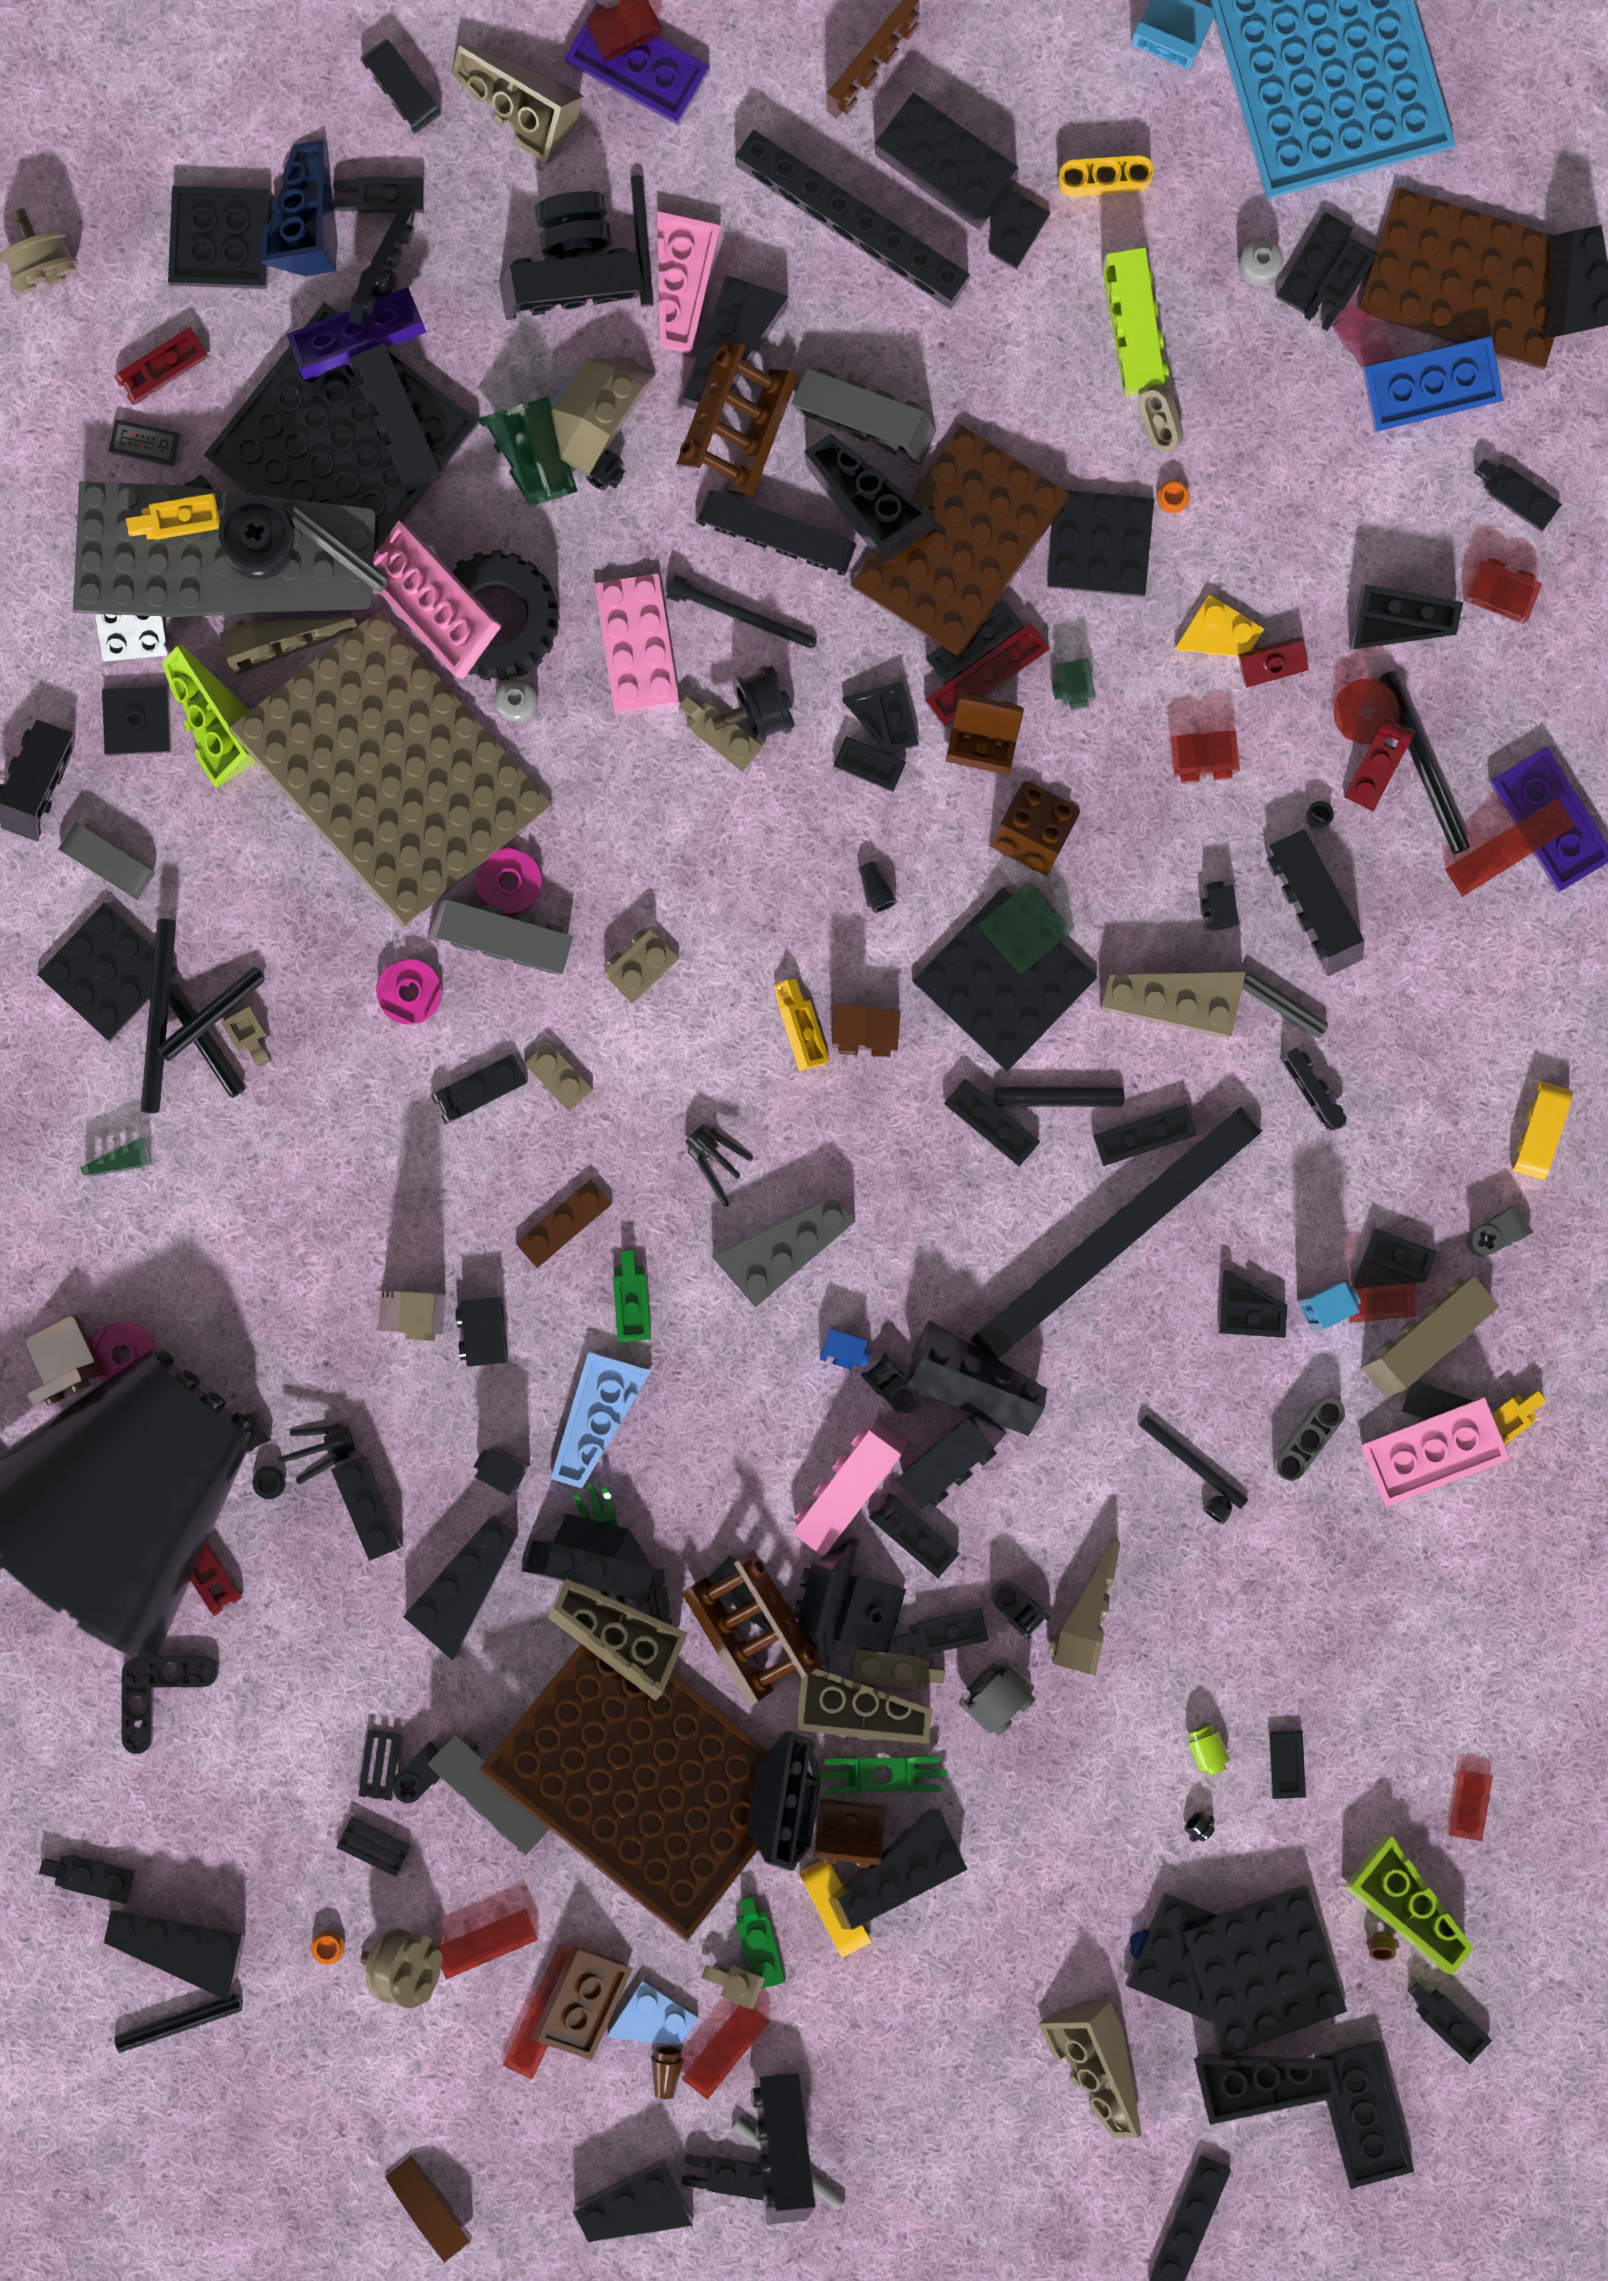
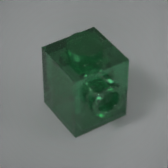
M1088 658L1056 664L1054 668L1056 680L1051 681L1054 700L1060 699L1062 707L1070 706V711L1090 707L1089 702L1095 700L1096 694Z

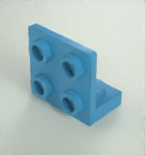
M1150 0L1141 22L1139 21L1131 45L1191 71L1215 16L1213 8L1195 0Z

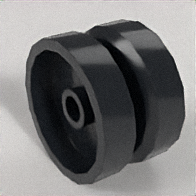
M594 191L569 192L548 197L535 205L537 224L545 229L539 235L543 255L547 257L563 255V258H567L587 251L598 252L612 244L609 223L602 221L607 215L604 194Z
M249 497L235 502L225 511L219 523L218 538L227 563L236 573L249 579L264 580L278 575L288 566L294 554V536L287 514L278 504L265 498ZM259 536V537H262V538H261L260 540L256 541V539H255L254 537Z

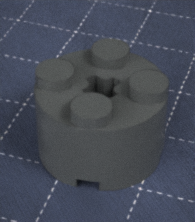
M1006 1657L999 1658L1002 1664L998 1667L994 1663L990 1664L968 1686L967 1690L971 1694L967 1700L962 1696L959 1700V1705L987 1733L995 1732L998 1736L1012 1724L1010 1719L1019 1710L1021 1712L1026 1711L1036 1699L1032 1695L1034 1685Z

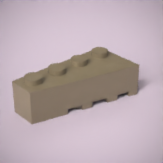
M1475 1276L1465 1281L1461 1278L1455 1280L1445 1289L1448 1293L1447 1296L1441 1301L1436 1298L1423 1308L1424 1315L1417 1321L1412 1319L1399 1330L1400 1335L1393 1341L1390 1339L1375 1351L1377 1355L1361 1367L1385 1398L1409 1388L1500 1307Z
M381 1291L378 1330L406 1333L407 1340H435V1334H443L446 1295Z

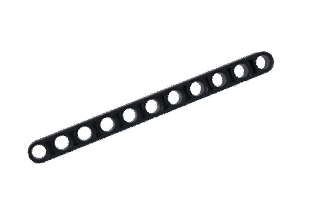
M1240 1106L970 1340L978 1349L998 1360L1263 1130L1247 1111Z

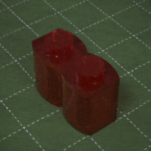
M618 0L619 4L607 9L606 6H602L589 14V18L586 20V29L603 62L615 59L632 48L646 44L662 34V26L648 0Z
M1487 558V561L1481 560L1476 565L1463 601L1522 624L1526 623L1529 620L1542 583L1536 581V576L1530 572L1518 570L1517 573L1505 569L1506 564L1493 558Z
M1236 731L1170 737L1173 779L1180 778L1181 784L1200 782V776L1213 775L1214 781L1233 779V774L1238 773L1240 770Z

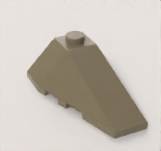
M463 43L458 46L452 71L454 77L478 102L486 100L494 108L496 114L493 118L500 126L507 122L518 134L514 141L520 148L546 164L549 163L577 124L584 96L560 81Z
M354 618L257 621L246 624L241 620L225 627L227 631L219 634L228 665L236 674H240L350 633L358 624Z
M1111 1540L1060 1627L1058 1637H1051L1048 1655L1054 1656L1053 1663L1055 1665L1096 1675L1104 1637L1101 1622L1105 1620L1109 1609L1110 1594H1108V1589L1112 1587L1120 1548L1119 1541Z

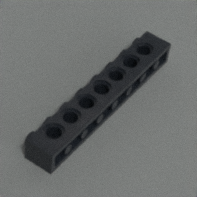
M754 129L735 155L736 167L948 309H952L969 284L970 274Z

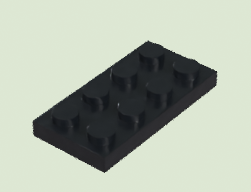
M1379 2040L1315 2056L1314 2058L1336 2059L1344 2093L1339 2098L1326 2100L1349 2188L1352 2189L1415 2172Z

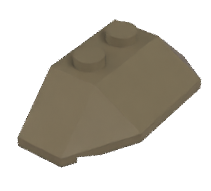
M629 358L585 359L551 410L560 459L589 476L601 455L611 444L653 381L655 374Z

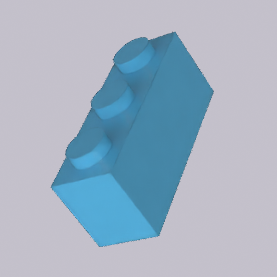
M1345 1282L1331 1283L1297 1300L1312 1330H1324L1359 1313L1356 1305L1361 1303L1352 1285L1348 1287Z

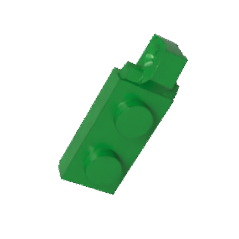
M622 1250V1268H614L613 1276L618 1342L651 1340L646 1274H644V1266H636L635 1250Z
M753 1895L740 1898L743 1916L736 1917L737 1930L747 1969L765 1977L761 1989L785 1983L770 1919L767 1917L766 1911L757 1912Z

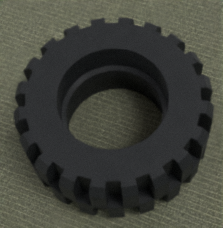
M492 550L491 554L483 555L482 552L473 554L474 558L465 561L463 558L456 563L457 568L452 573L473 596L489 587H506L521 597L527 611L526 624L522 632L506 644L488 645L468 674L471 676L475 674L480 676L481 679L491 681V678H499L500 681L510 680L509 677L518 674L521 677L527 674V670L533 665L537 667L543 662L542 657L546 652L550 653L554 646V637L558 635L559 609L548 579L538 571L536 565L530 561L522 560L520 555L512 552L510 555H505L502 553V550Z

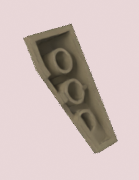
M1085 2001L1043 2019L1039 2025L1051 2053L1057 2061L1065 2058L1075 2072L1070 2077L1071 2081L1076 2087L1081 2084L1084 2089L1090 2092L1093 2098L1089 2105L1113 2138H1139L1142 2132L1123 2028L1111 2001Z

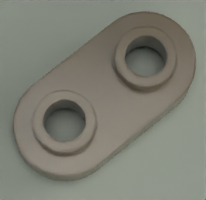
M1161 386L1149 388L1139 399V408L1151 444L1157 450L1170 452L1182 442L1184 437L1175 402L1171 393L1166 388ZM1156 398L1161 401L1162 405L1157 402ZM1166 428L1171 431L1172 436L1167 434Z

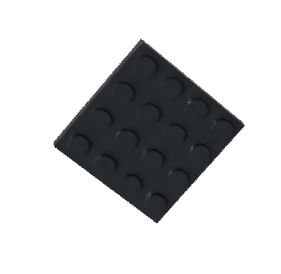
M1002 887L912 982L1008 1072L1098 977L1016 898Z
M1305 1885L1181 1930L1221 2055L1224 2057L1347 2012L1308 1887Z

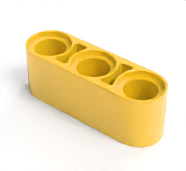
M1140 155L1070 160L1063 164L1060 169L1058 186L1063 194L1071 197L1138 193L1149 187L1154 167L1150 159ZM1136 168L1141 169L1146 173L1147 177L1143 180H1135L1130 175V171ZM1100 171H1109L1114 176V180L1102 182L1097 174ZM1069 173H1076L1081 177L1082 181L1079 184L1073 185L1065 180V176Z
M1541 1080L1536 1088L1539 1093L1536 1101H1532L1526 1120L1529 1122L1527 1131L1522 1133L1516 1151L1519 1153L1517 1162L1512 1164V1171L1544 1181L1554 1158L1571 1104L1573 1090Z
M820 1860L800 1870V1877L841 1957L843 1958L872 1943L863 1925L853 1930L841 1928L828 1900L829 1897L843 1886L832 1864H827Z

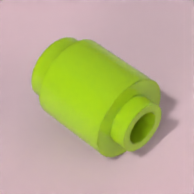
M1212 1724L1204 1725L1188 1733L1190 1738L1188 1745L1199 1772L1207 1771L1208 1776L1227 1769L1225 1763L1230 1761L1219 1731L1215 1730Z

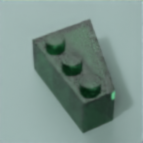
M548 396L477 418L482 427L487 426L496 442L493 446L497 453H503L512 469L509 470V473L529 507L578 492L570 465L560 459L559 446L551 414L552 406Z

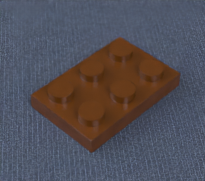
M573 1945L532 2038L539 2043L592 2060L633 1968L628 1964Z

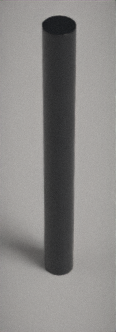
M636 175L630 178L636 251L644 288L640 294L641 307L653 306L654 303L644 178L641 175Z
M1146 1415L1138 1424L1239 1509L1247 1503L1248 1498Z

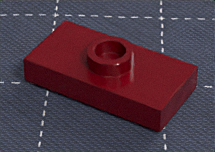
M1301 637L1238 654L1242 679L1246 688L1309 670L1304 642Z

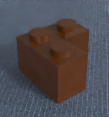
M835 1004L832 1048H838V1054L858 1055V1050H871L872 1057L890 1058L891 1052L898 1051L900 1011L868 1009V1006Z

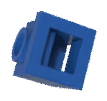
M830 1329L820 1360L826 1362L827 1357L831 1356L834 1357L832 1363L834 1365L851 1370L853 1364L866 1368L872 1349L866 1348L868 1342L866 1340Z

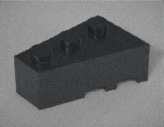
M1602 225L1552 235L1548 277H1552L1550 297H1546L1545 308H1548L1547 327L1543 328L1542 339L1608 326V259Z
M1367 584L1362 585L1349 650L1457 635L1463 602Z
M37 719L32 729H26L21 740V747L23 748L19 757L14 756L8 768V775L10 776L6 784H0V824L2 829L38 842L41 835L38 824L43 813L49 814L52 804L48 802L56 785L61 783L75 746L72 732Z
M971 1413L904 1470L896 1480L921 1509L925 1508L930 1502L935 1507L949 1495L946 1489L955 1482L959 1487L973 1475L970 1469L979 1462L984 1466L997 1454L994 1448L1007 1433L999 1424Z
M664 2159L575 2204L573 2214L588 2242L693 2226L694 2219Z

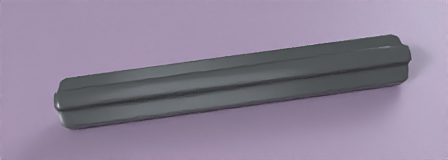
M288 500L281 509L287 514L291 524L374 590L382 592L387 587L390 580L385 573L293 500Z

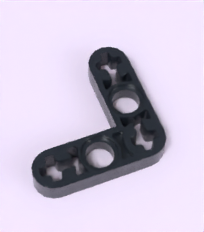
M206 1656L154 1657L152 1659L135 1657L127 1661L122 1668V1744L124 1748L132 1754H140L148 1750L153 1743V1688L209 1686L219 1676V1666L216 1661ZM151 1662H157L155 1668L157 1682H151L153 1675H143L140 1677L139 1682L135 1681L134 1675H129V1669L135 1668V1663H140L141 1669H152ZM184 1662H190L189 1669L200 1668L201 1663L204 1662L208 1669H212L213 1673L206 1677V1681H201V1675H189L190 1682H185L186 1666ZM166 1663H175L179 1667L180 1675L177 1680L168 1681L163 1677L162 1668ZM141 1696L145 1699L147 1708L143 1714H134L129 1709V1701L132 1697ZM128 1719L134 1721L147 1719V1725H140V1735L146 1736V1741L140 1744V1748L135 1747V1742L129 1741V1736L135 1734V1724L129 1726Z

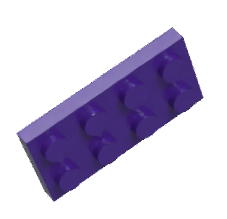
M596 3L565 56V62L676 125L680 123L710 71L709 65L599 3Z
M409 287L378 298L373 315L367 314L361 326L349 322L350 310L286 334L303 380L320 376L326 371L341 365H348V358L384 343L387 348L403 341L412 340L418 335L426 333Z
M1548 747L1543 748L1489 781L1557 893L1608 863V844Z

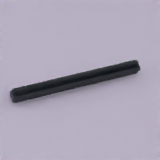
M1389 671L1379 677V682L1398 726L1403 729L1408 727L1415 730L1408 750L1453 854H1459L1468 850L1470 844L1399 677L1395 671Z
M168 918L158 919L141 1099V1111L150 1114L158 1113L160 1110L164 1058L159 1054L158 1047L166 1041L176 921Z

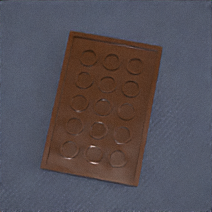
M1397 187L1376 253L1378 255L1372 264L1358 313L1454 343L1492 336L1496 356L1544 370L1555 337L1542 339L1543 328L1547 327L1548 308H1545L1546 297H1550L1552 277H1548L1552 235Z
M962 425L912 495L916 502L934 512L936 528L883 565L872 553L851 583V587L958 657L962 654L1070 497L1068 492Z

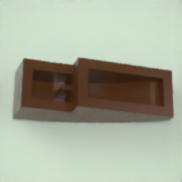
M412 2156L385 2176L415 2225L444 2263L471 2242L472 2235L455 2215L452 2211V2206Z

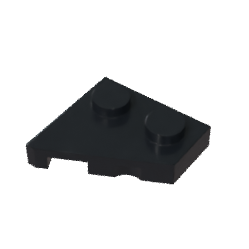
M1010 189L992 212L989 254L1017 270L1051 213Z
M1222 1270L1218 1333L1286 1338L1287 1304L1270 1296L1253 1284L1246 1282L1231 1271Z

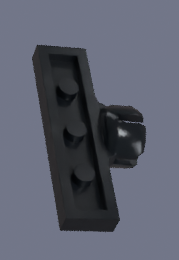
M402 207L399 208L369 267L361 273L359 286L351 300L349 322L361 326L367 314L373 315L378 298L398 291V278L392 268L396 269L398 267L403 252L401 248L403 244L409 245L413 237L415 227L411 226L412 211Z

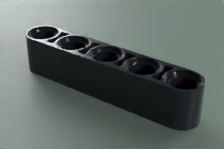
M712 490L706 491L695 520L701 526L705 527V524L715 527V531L734 538L736 535L744 537L746 542L766 549L767 546L775 548L776 553L793 559H797V557L807 560V564L826 571L828 568L838 571L837 574L841 576L846 575L857 546L855 542L845 537Z

